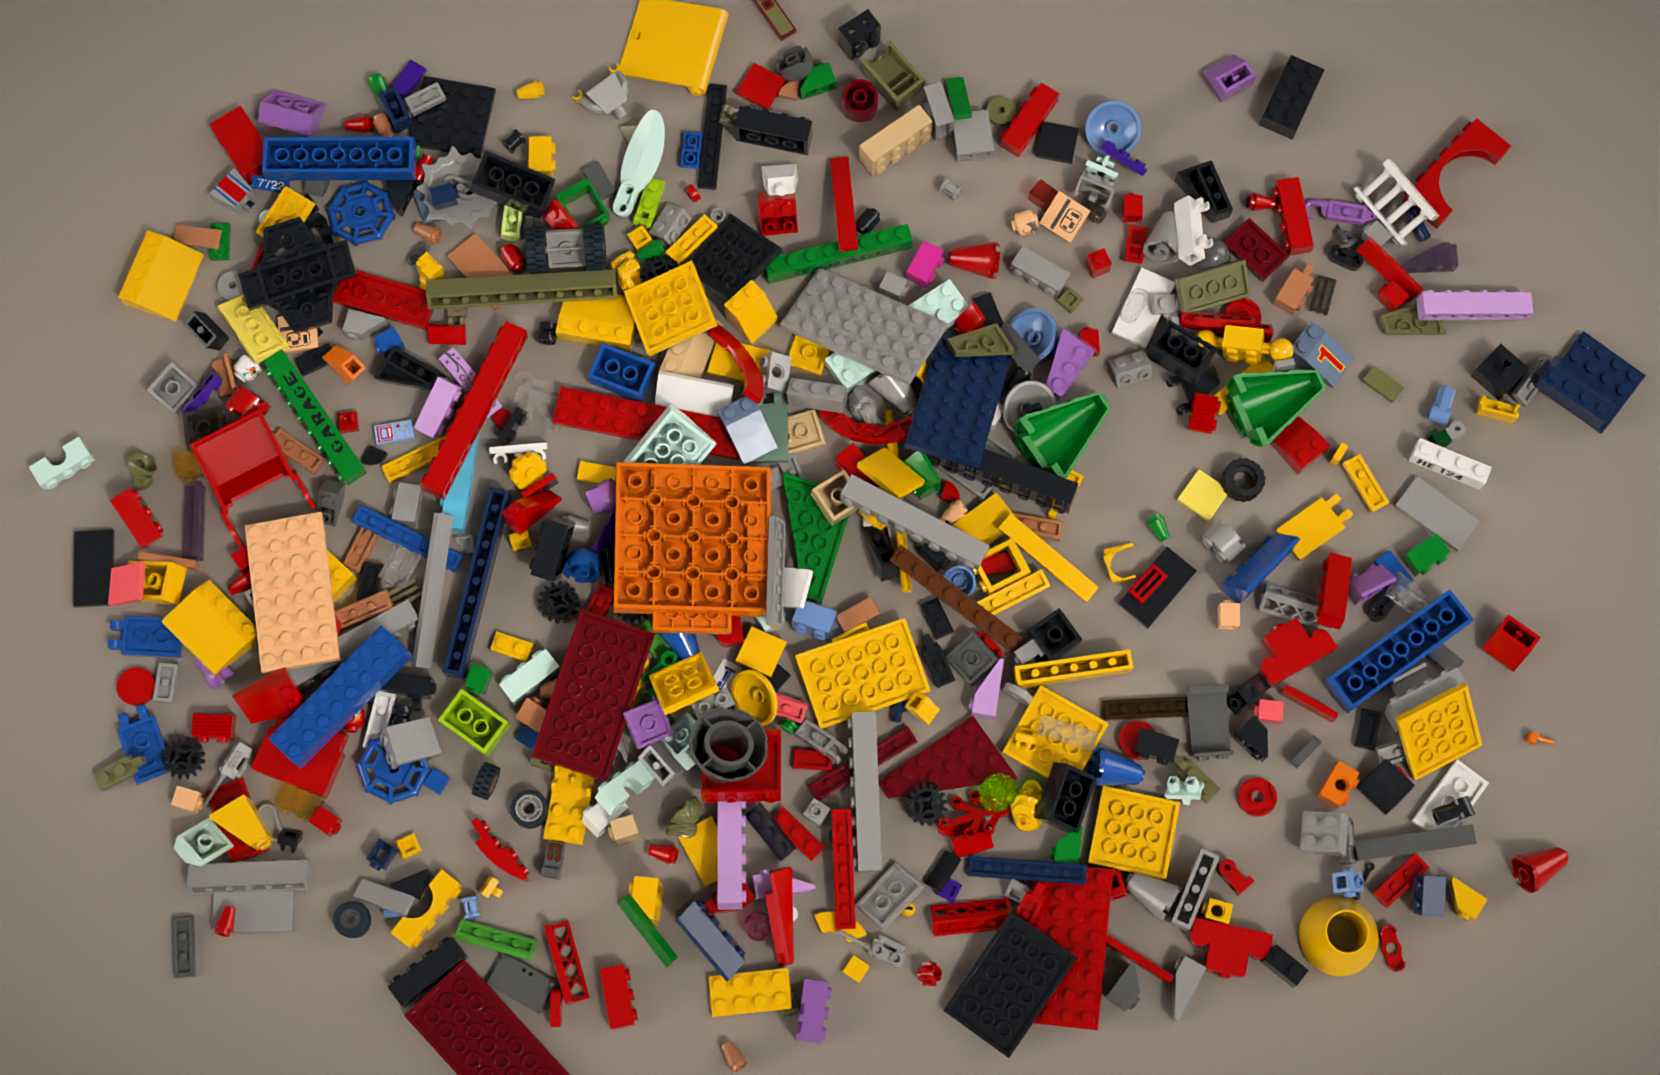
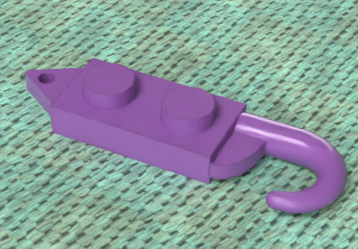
M1310 199L1305 202L1306 211L1310 206L1321 207L1322 216L1330 221L1364 226V223L1377 220L1378 217L1364 205ZM1307 212L1308 219H1313V216Z

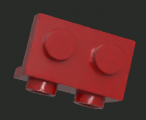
M558 199L552 200L542 215L553 230L579 228V225Z

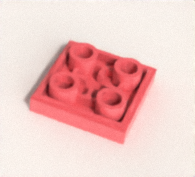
M138 562L111 568L108 605L118 606L142 601L145 563Z

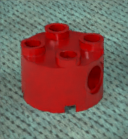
M239 385L225 407L239 415L240 418H243L259 409L265 417L272 406L253 392L248 391L244 386Z

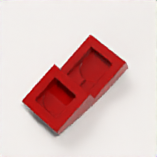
M1129 225L1124 257L1125 262L1143 264V248L1147 237V227Z

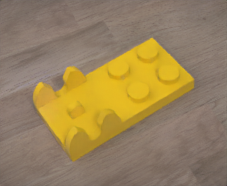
M555 766V777L551 785L552 794L544 840L583 846L586 826L581 821L584 816V810L591 803L595 778Z

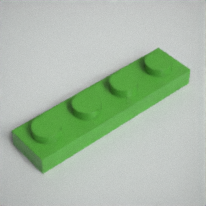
M461 919L455 933L456 940L530 961L538 943V940Z

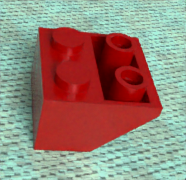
M767 192L757 193L760 227L763 236L798 233L795 193L783 196L768 195Z
M1508 614L1502 619L1481 650L1514 672L1541 637Z

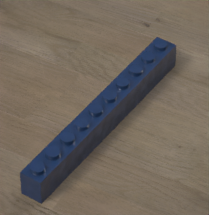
M490 487L443 668V673L446 677L465 680L505 526V519L501 512L510 505L512 498L509 491Z

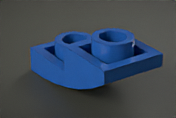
M684 131L681 168L699 169L703 133Z

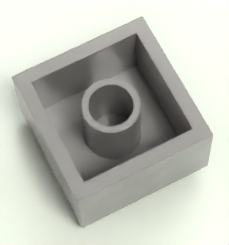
M1303 811L1300 851L1312 855L1346 856L1348 816L1341 812Z

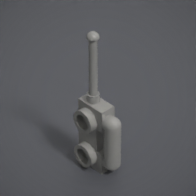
M239 741L235 744L227 759H224L223 765L219 767V772H221L220 778L203 802L204 806H208L210 799L223 779L229 777L234 780V778L243 777L255 758L254 754L251 753V748ZM243 757H244V758H245L244 761L242 762V764L240 765V767H239L238 770H237V769H236L237 766L239 765V763L241 762V760H242Z
M837 930V935H841L865 947L868 950V956H874L876 960H882L897 969L901 968L907 955L904 953L905 946L884 935H879L877 939H873L871 944H866L841 930ZM883 945H886V946H888V947H891V948L895 949L896 951L893 952V951H891V950H889V949L883 947Z

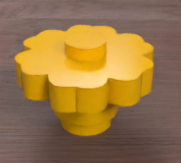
M528 451L525 456L519 454L513 460L512 468L509 470L510 480L519 489L525 490L543 479L542 475L547 471L546 462L536 452Z

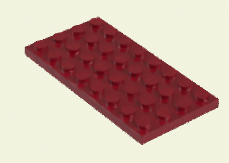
M581 609L531 758L604 782L607 781L626 724L623 713L631 709L655 633Z
M462 960L404 1015L457 1075H570L466 960Z

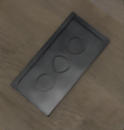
M113 529L74 532L73 606L75 608L110 606L108 605L111 568H114L115 531Z
M1166 547L1153 562L1168 576L1167 579L1142 605L1129 593L1118 603L1120 607L1147 629L1197 572L1196 569L1169 547ZM1153 570L1134 591L1137 593L1156 571ZM1159 575L1140 596L1143 597L1162 576Z

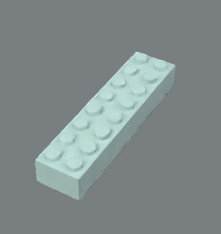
M950 279L908 305L946 322L948 327L945 332L954 326L955 319L969 307ZM834 353L825 359V367L838 385L846 386L847 395L856 386H862L881 374L838 353Z

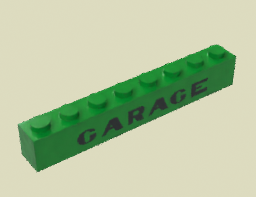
M904 224L857 236L858 250L840 252L839 241L779 255L765 269L768 284L816 273L821 268L828 270L912 249L913 239L909 225Z
M283 349L263 361L266 365L264 370L269 378L274 377L277 381L274 385L280 393L284 391L287 397L284 400L290 408L294 406L297 410L294 413L300 423L303 421L306 423L307 427L304 428L310 437L315 436L317 439L315 443L320 452L325 451L328 455L325 459L330 467L335 466L338 471L335 474L341 482L345 481L349 486L367 474L361 462Z

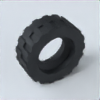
M1238 458L1229 463L1223 471L1221 486L1224 492L1229 495L1228 497L1235 499V501L1249 502L1255 499L1262 491L1266 483V476H1264V470L1255 461L1248 458ZM1245 472L1249 474L1252 478V485L1249 488L1239 487L1234 480L1236 473Z

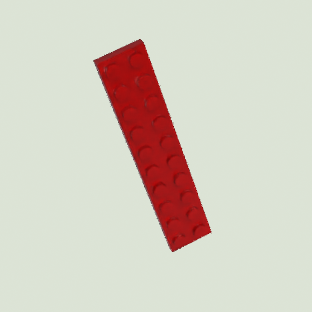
M261 242L251 270L256 269L258 262H261L263 259V242ZM356 270L358 276L342 281L333 295V303L384 317L385 319L422 330H427L434 309L428 310L425 290Z
M560 386L553 424L640 441L667 407ZM680 410L717 443L709 452V455L739 460V455L719 417Z

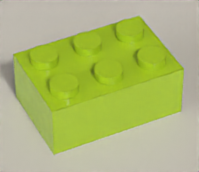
M463 689L458 692L438 719L441 725L487 758L511 727L509 722Z

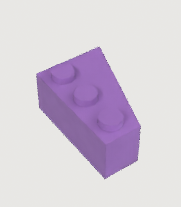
M804 979L796 1041L820 1044L821 1040H825L826 1028L823 1027V1020H828L829 1008L825 1007L826 999L831 997L832 987H828V982Z

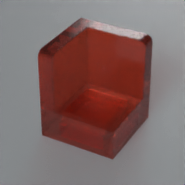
M1040 179L1029 192L1028 199L1046 212L1058 191Z

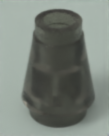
M1087 198L1081 201L1080 204L1091 211L1088 217L1093 223L1099 224L1105 219L1107 212L1104 207Z

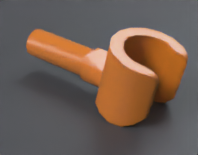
M1537 732L1528 733L1525 741L1532 745H1536L1537 740L1554 744V740L1544 738Z

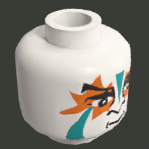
M243 354L233 365L235 370L233 373L243 382L246 380L249 382L253 381L262 370L259 363L255 364L247 354Z

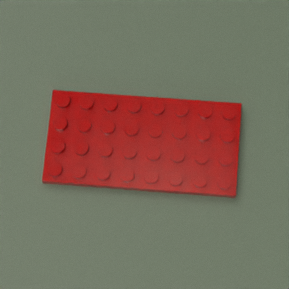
M1088 867L1086 885L1043 882L1047 885L1042 894L1046 898L1032 926L1078 957V959L1033 1024L1099 1031L1113 869ZM1032 881L1033 890L1035 889L1038 882Z

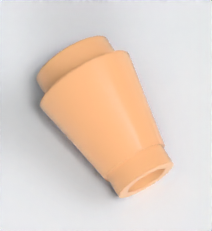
M957 499L955 502L952 501L939 519L943 522L948 520L952 524L965 516L968 509Z

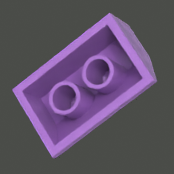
M274 89L260 101L258 122L264 123L269 127L275 126L282 128L283 131H293L301 136L308 137L317 131L326 108V103Z

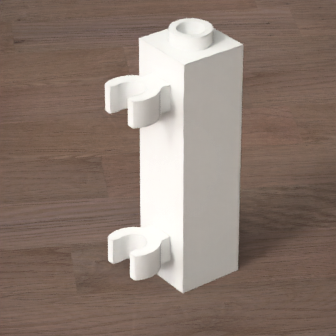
M1188 195L1174 203L1178 257L1191 266L1205 259L1204 249L1213 246V239L1207 240V235L1203 234L1201 212L1210 209L1209 202L1204 203L1202 197L1195 200Z

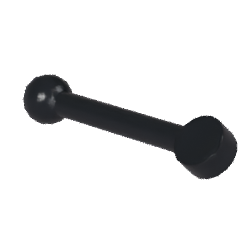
M1373 863L1366 865L1367 871L1363 877L1364 884L1370 872L1375 869ZM1356 893V897H1353V899L1359 900L1361 897L1360 893Z

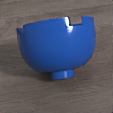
M582 547L573 550L565 558L563 574L568 579L571 576L578 583H593L597 577H601V559L589 548Z

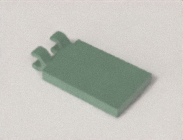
M774 392L773 404H763L762 398L761 402L757 405L778 449L751 463H789L788 406H782V392Z

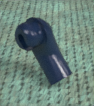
M910 699L894 704L892 722L901 723L902 713L907 711L904 706Z

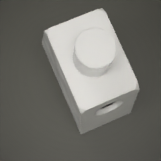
M797 164L761 166L763 186L768 195L783 196L795 193L798 183Z

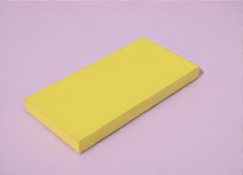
M244 294L218 305V311L255 364L271 357L282 349L283 351L289 349V344L263 307L251 311L248 310Z

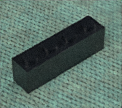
M446 937L438 943L439 947L437 949L427 951L419 963H412L406 968V973L402 976L399 974L390 980L391 984L388 986V989L402 1007H406L446 976L462 960L469 958L454 937Z

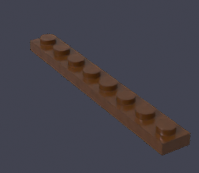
M902 545L898 547L889 561L1011 654L1014 653L1024 638Z

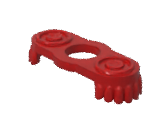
M1390 924L1384 925L1380 930L1382 952L1386 957L1389 969L1393 972H1400L1404 970L1406 962L1403 961L1401 954L1402 946L1396 935L1397 929ZM1388 943H1394L1397 946L1395 954L1387 952L1386 946Z

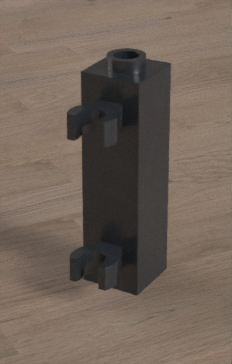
M397 672L379 691L413 697L411 709L421 711L422 699L431 700L432 695L436 693L437 684L434 683L435 681L432 677ZM375 695L367 702V704L373 705Z

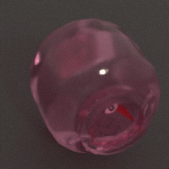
M758 911L747 916L745 928L750 939L763 941L771 935L770 919L766 913Z

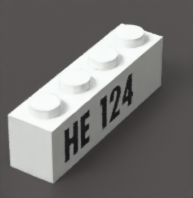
M1421 438L1414 445L1409 458V462L1478 490L1486 484L1492 468Z

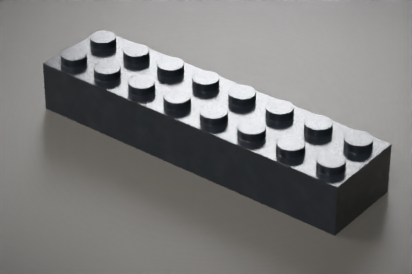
M984 449L979 468L926 454L933 467L938 468L940 465L945 467V470L951 474L959 473L968 480H979L984 486H995L1000 488L999 490L1003 493H1014L1022 500H1033L1038 506L1052 507L1055 512L1064 514V512L1069 514L1079 484L1077 482Z

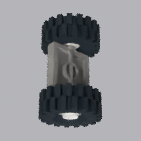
M603 223L584 224V228L546 230L545 226L525 228V252L529 274L548 273L549 268L586 266L587 271L606 270V239Z

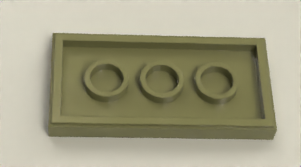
M1245 259L1175 278L1181 312H1198L1251 296Z

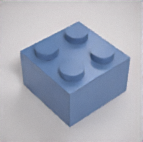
M806 601L804 609L796 608L792 619V629H795V632L805 636L806 633L812 635L815 640L824 642V640L829 641L836 622L837 611Z

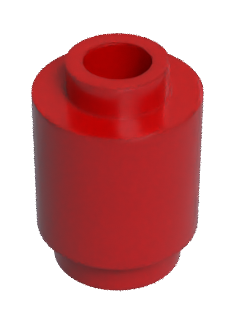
M508 243L500 249L501 257L511 271H520L525 267L526 258L516 245Z

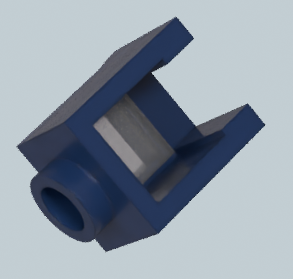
M379 838L366 859L371 861L369 866L377 871H380L381 868L386 871L399 850Z

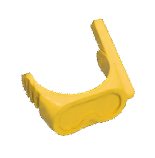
M1133 542L1104 549L1105 555H1103L1113 583L1130 581L1136 578V575L1121 578L1111 570L1113 556L1120 551L1133 547Z

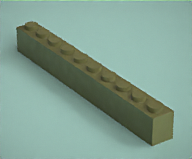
M615 269L426 280V297L428 310L617 298Z

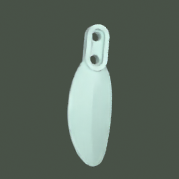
M650 110L645 114L626 150L621 168V186L613 203V211L619 217L624 218L631 214L639 192L650 182L661 161L665 142V127L663 118L657 110ZM629 189H633L631 194H627ZM623 206H626L625 211H621Z

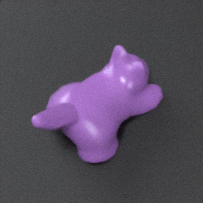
M197 657L195 658V666L205 674L206 682L213 690L219 689L220 684H224L226 678L234 676V670L230 666L213 675Z

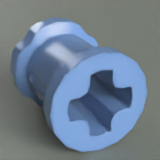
M478 896L460 900L464 907V920L481 917L477 905Z

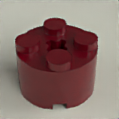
M856 79L844 87L841 103L844 116L854 122H865L873 119L878 110V91L872 83L864 79Z

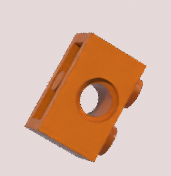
M1338 761L1335 763L1316 797L1336 809L1341 805L1345 806L1350 798L1347 795L1350 789L1354 790L1359 782L1357 778L1359 772ZM1336 781H1340L1343 783V790H1338L1336 788Z

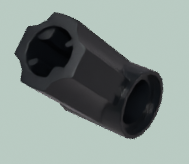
M1464 796L1451 801L1450 804L1433 809L1432 816L1437 825L1440 826L1457 819L1468 818L1475 815L1469 797Z

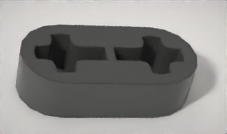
M1314 735L1290 763L1298 768L1322 742Z

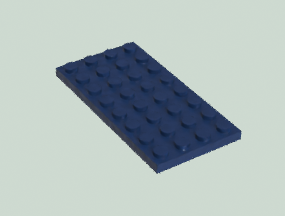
M944 332L936 344L904 448L979 468L1012 356L955 357L946 342L948 338L957 335Z

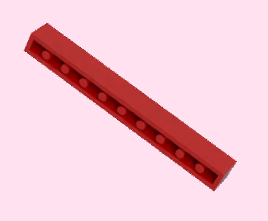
M507 321L503 327L500 326L498 329L497 339L495 343H491L487 359L484 358L482 360L481 370L478 375L474 376L471 390L465 393L464 403L462 407L457 409L454 423L448 426L447 436L445 440L440 442L437 456H433L428 473H425L421 479L425 492L445 500L528 338L526 329Z

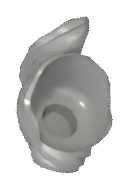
M856 386L848 395L849 409L853 416L867 424L884 426V423L877 416L878 404L876 398L868 393L865 388Z

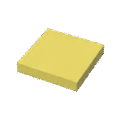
M1199 469L1177 501L1209 522L1228 494L1224 492L1219 482Z

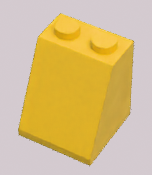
M753 280L749 281L724 304L726 320L751 345L779 321L765 292Z
M245 795L240 796L209 815L211 820L256 850L261 849L263 851L272 845L271 842L275 841L253 800Z

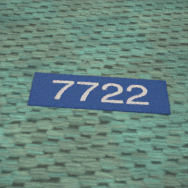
M253 175L252 189L281 193L285 186L289 187L290 181H267L264 176Z

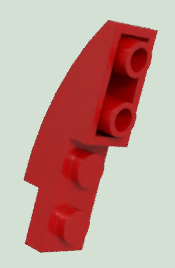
M476 818L471 821L481 837L480 840L475 842L481 852L508 875L528 882L529 878L527 875L530 873L524 864L520 866L516 859L519 856L513 848L509 849L506 845L499 849L501 844L495 836H490L488 831L491 829L485 820L480 821Z

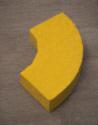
M829 911L814 915L822 934L829 932L837 933L835 912ZM857 921L856 929H838L856 939L867 935ZM845 938L848 943L853 942V941H851V940Z

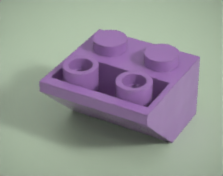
M1235 54L1203 71L1204 76L1222 102L1253 85L1257 76L1248 62Z

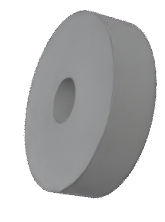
M226 272L218 280V291L227 301L243 295L238 277L240 272ZM236 284L235 288H230L231 285Z
M1007 682L1002 689L1007 696L1021 704L1029 706L1033 700L1031 694L1012 683Z

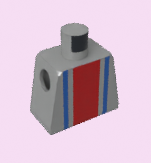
M234 168L209 193L215 202L237 214L241 213L244 208L250 213L254 212L257 208V204L253 201L256 196L254 191Z

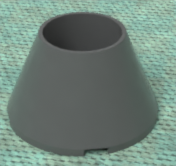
M720 707L709 710L697 719L690 732L689 748L695 763L707 778L718 783H728L749 778L763 766L768 754V739L764 728L752 715L737 708L733 710ZM717 745L729 747L735 751L739 760H722L712 752L710 747Z

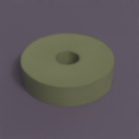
M1003 96L993 98L988 103L986 109L989 112L990 123L1000 127L1009 125L1016 114V107L1013 101Z

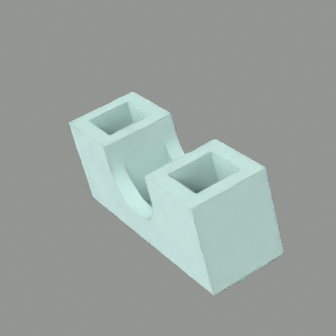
M80 437L62 447L66 453V459L62 464L54 466L44 457L29 466L32 474L44 490L55 488L60 481L73 477L75 472L88 468L95 461Z
M640 760L636 763L631 762L625 767L624 772H617L609 783L605 781L597 788L599 792L595 799L610 815L621 808L630 797L624 787L632 789L638 795L654 781L655 777Z

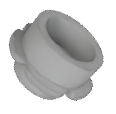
M715 208L711 211L709 219L717 226H720L727 219L726 212L721 208Z

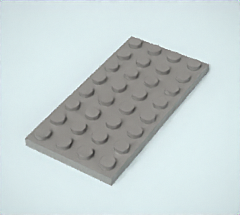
M822 268L816 271L780 323L781 328L907 385H910L948 327L947 323Z

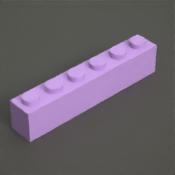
M1427 290L1422 292L1416 299L1419 320H1527L1534 314L1531 292H1524L1523 290L1506 292L1505 290L1488 292L1487 290H1480L1478 292H1470L1469 290L1434 292L1433 290Z
M746 801L735 803L718 802V910L742 909V902H746V890H742V883H746V871H742V865L746 864V852H742V846H746V834H742V827H746V815H742V809H746Z

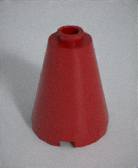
M989 242L955 247L948 253V262L951 263L952 267L989 279H996L994 273L999 271L1000 252H997V247H1000L999 242Z
M1554 847L1517 855L1511 860V871L1515 879L1519 878L1521 883L1518 885L1524 891L1534 893L1567 865L1568 854L1564 849Z

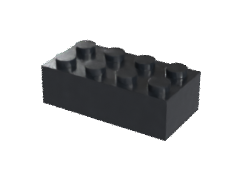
M1291 55L1259 126L1293 140L1325 69Z
M740 106L735 123L736 141L808 156L813 129L812 121L806 117L796 118L791 117L787 113L777 114L767 109L762 111L752 106Z
M485 151L472 182L471 192L541 219L556 179Z

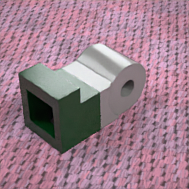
M1454 421L1448 428L1440 432L1437 428L1431 430L1426 435V438L1431 443L1446 447L1459 440L1465 434L1466 427L1463 422Z

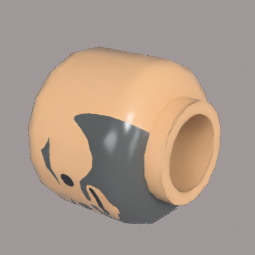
M1032 210L1015 213L1014 220L1011 221L1014 232L1018 231L1020 236L1036 233L1037 227H1040L1036 212L1033 213Z

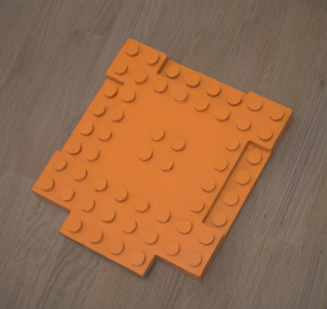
M617 462L613 613L653 614L652 633L731 635V616L766 617L769 516H771V467Z

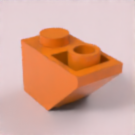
M337 345L322 357L347 385L352 383L366 369L354 354Z

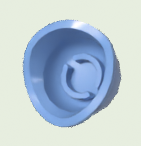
M955 566L945 573L944 578L969 597L973 594L976 588V578L970 569L965 566Z

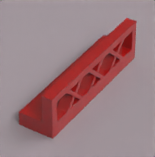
M1009 898L930 905L933 935L944 936L998 930L1012 911ZM1006 905V909H996L997 906ZM982 907L986 909L985 911L981 912L976 910L977 908ZM962 909L966 911L965 913L961 914L956 912L957 910ZM943 911L946 913L945 915L936 916L935 912Z
M569 921L544 926L565 1004L569 1005L589 999L588 987ZM566 926L568 934L563 941L557 938L555 929ZM565 945L573 950L570 960L562 957L561 951ZM570 964L578 968L575 980L567 976L566 971ZM579 976H580V979H581L582 984L577 981L578 978H579ZM577 983L583 987L585 995L574 998L572 989Z

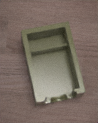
M891 41L885 44V51L876 60L870 62V58H866L862 61L861 71L895 110H898L923 91L925 79Z

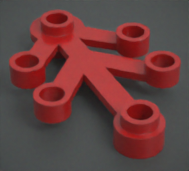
M976 790L970 793V802L973 804L979 803L988 808H977L964 803L961 797L955 796L951 799V807L954 810H962L969 814L951 820L948 818L940 819L937 823L938 833L943 836L950 835L953 832V827L973 821L971 826L964 831L965 839L973 841L976 839V833L984 818L991 816L990 821L983 824V832L986 835H992L995 832V826L999 819L1006 817L1010 813L1011 806L1005 799L993 801L982 797L981 793Z

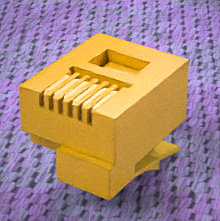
M427 252L416 262L417 273L420 275L419 289L426 291V280L445 279L443 267Z

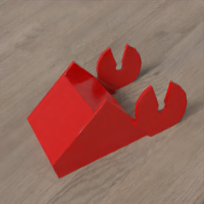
M260 409L190 444L221 505L219 507L220 514L240 548L244 546V543L235 530L236 526L229 516L228 508L233 506L234 501L283 476L285 479L290 477L292 481H297L312 510L317 509L304 481L296 468L292 469L291 463Z

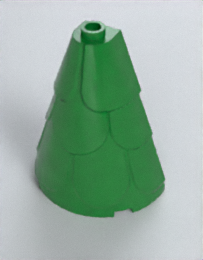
M1319 370L1239 373L1232 376L1227 382L1226 388L1229 389V394L1225 395L1230 417L1243 438L1247 436L1250 439V444L1263 447L1270 444L1286 426L1290 425L1303 410H1306L1326 386Z
M1101 392L1070 399L1066 403L1023 415L1014 424V429L1017 430V434L1014 436L1021 452L1033 467L1068 478L1111 407L1108 404L1107 398Z

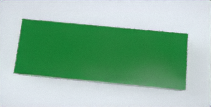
M964 77L945 79L954 120L972 118Z

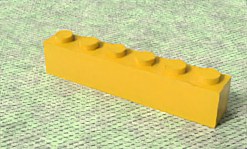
M1129 649L1019 665L1014 667L1013 674L1015 685L1024 689L1040 685L1131 673L1134 667Z

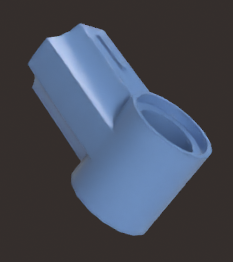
M1450 386L1439 387L1435 402L1428 413V420L1446 426L1452 410L1450 408L1456 390Z

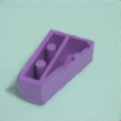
M1063 328L1046 386L1060 397H1064L1097 349L1067 328Z

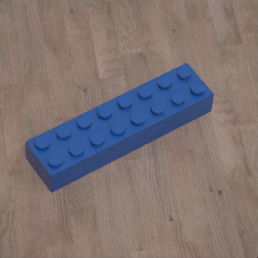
M264 137L262 173L267 181L416 180L417 144L414 137Z
M1449 589L1327 678L1324 684L1345 711L1349 713L1389 684L1393 679L1400 676L1467 627L1474 619Z
M380 625L268 739L297 767L302 769L413 655Z

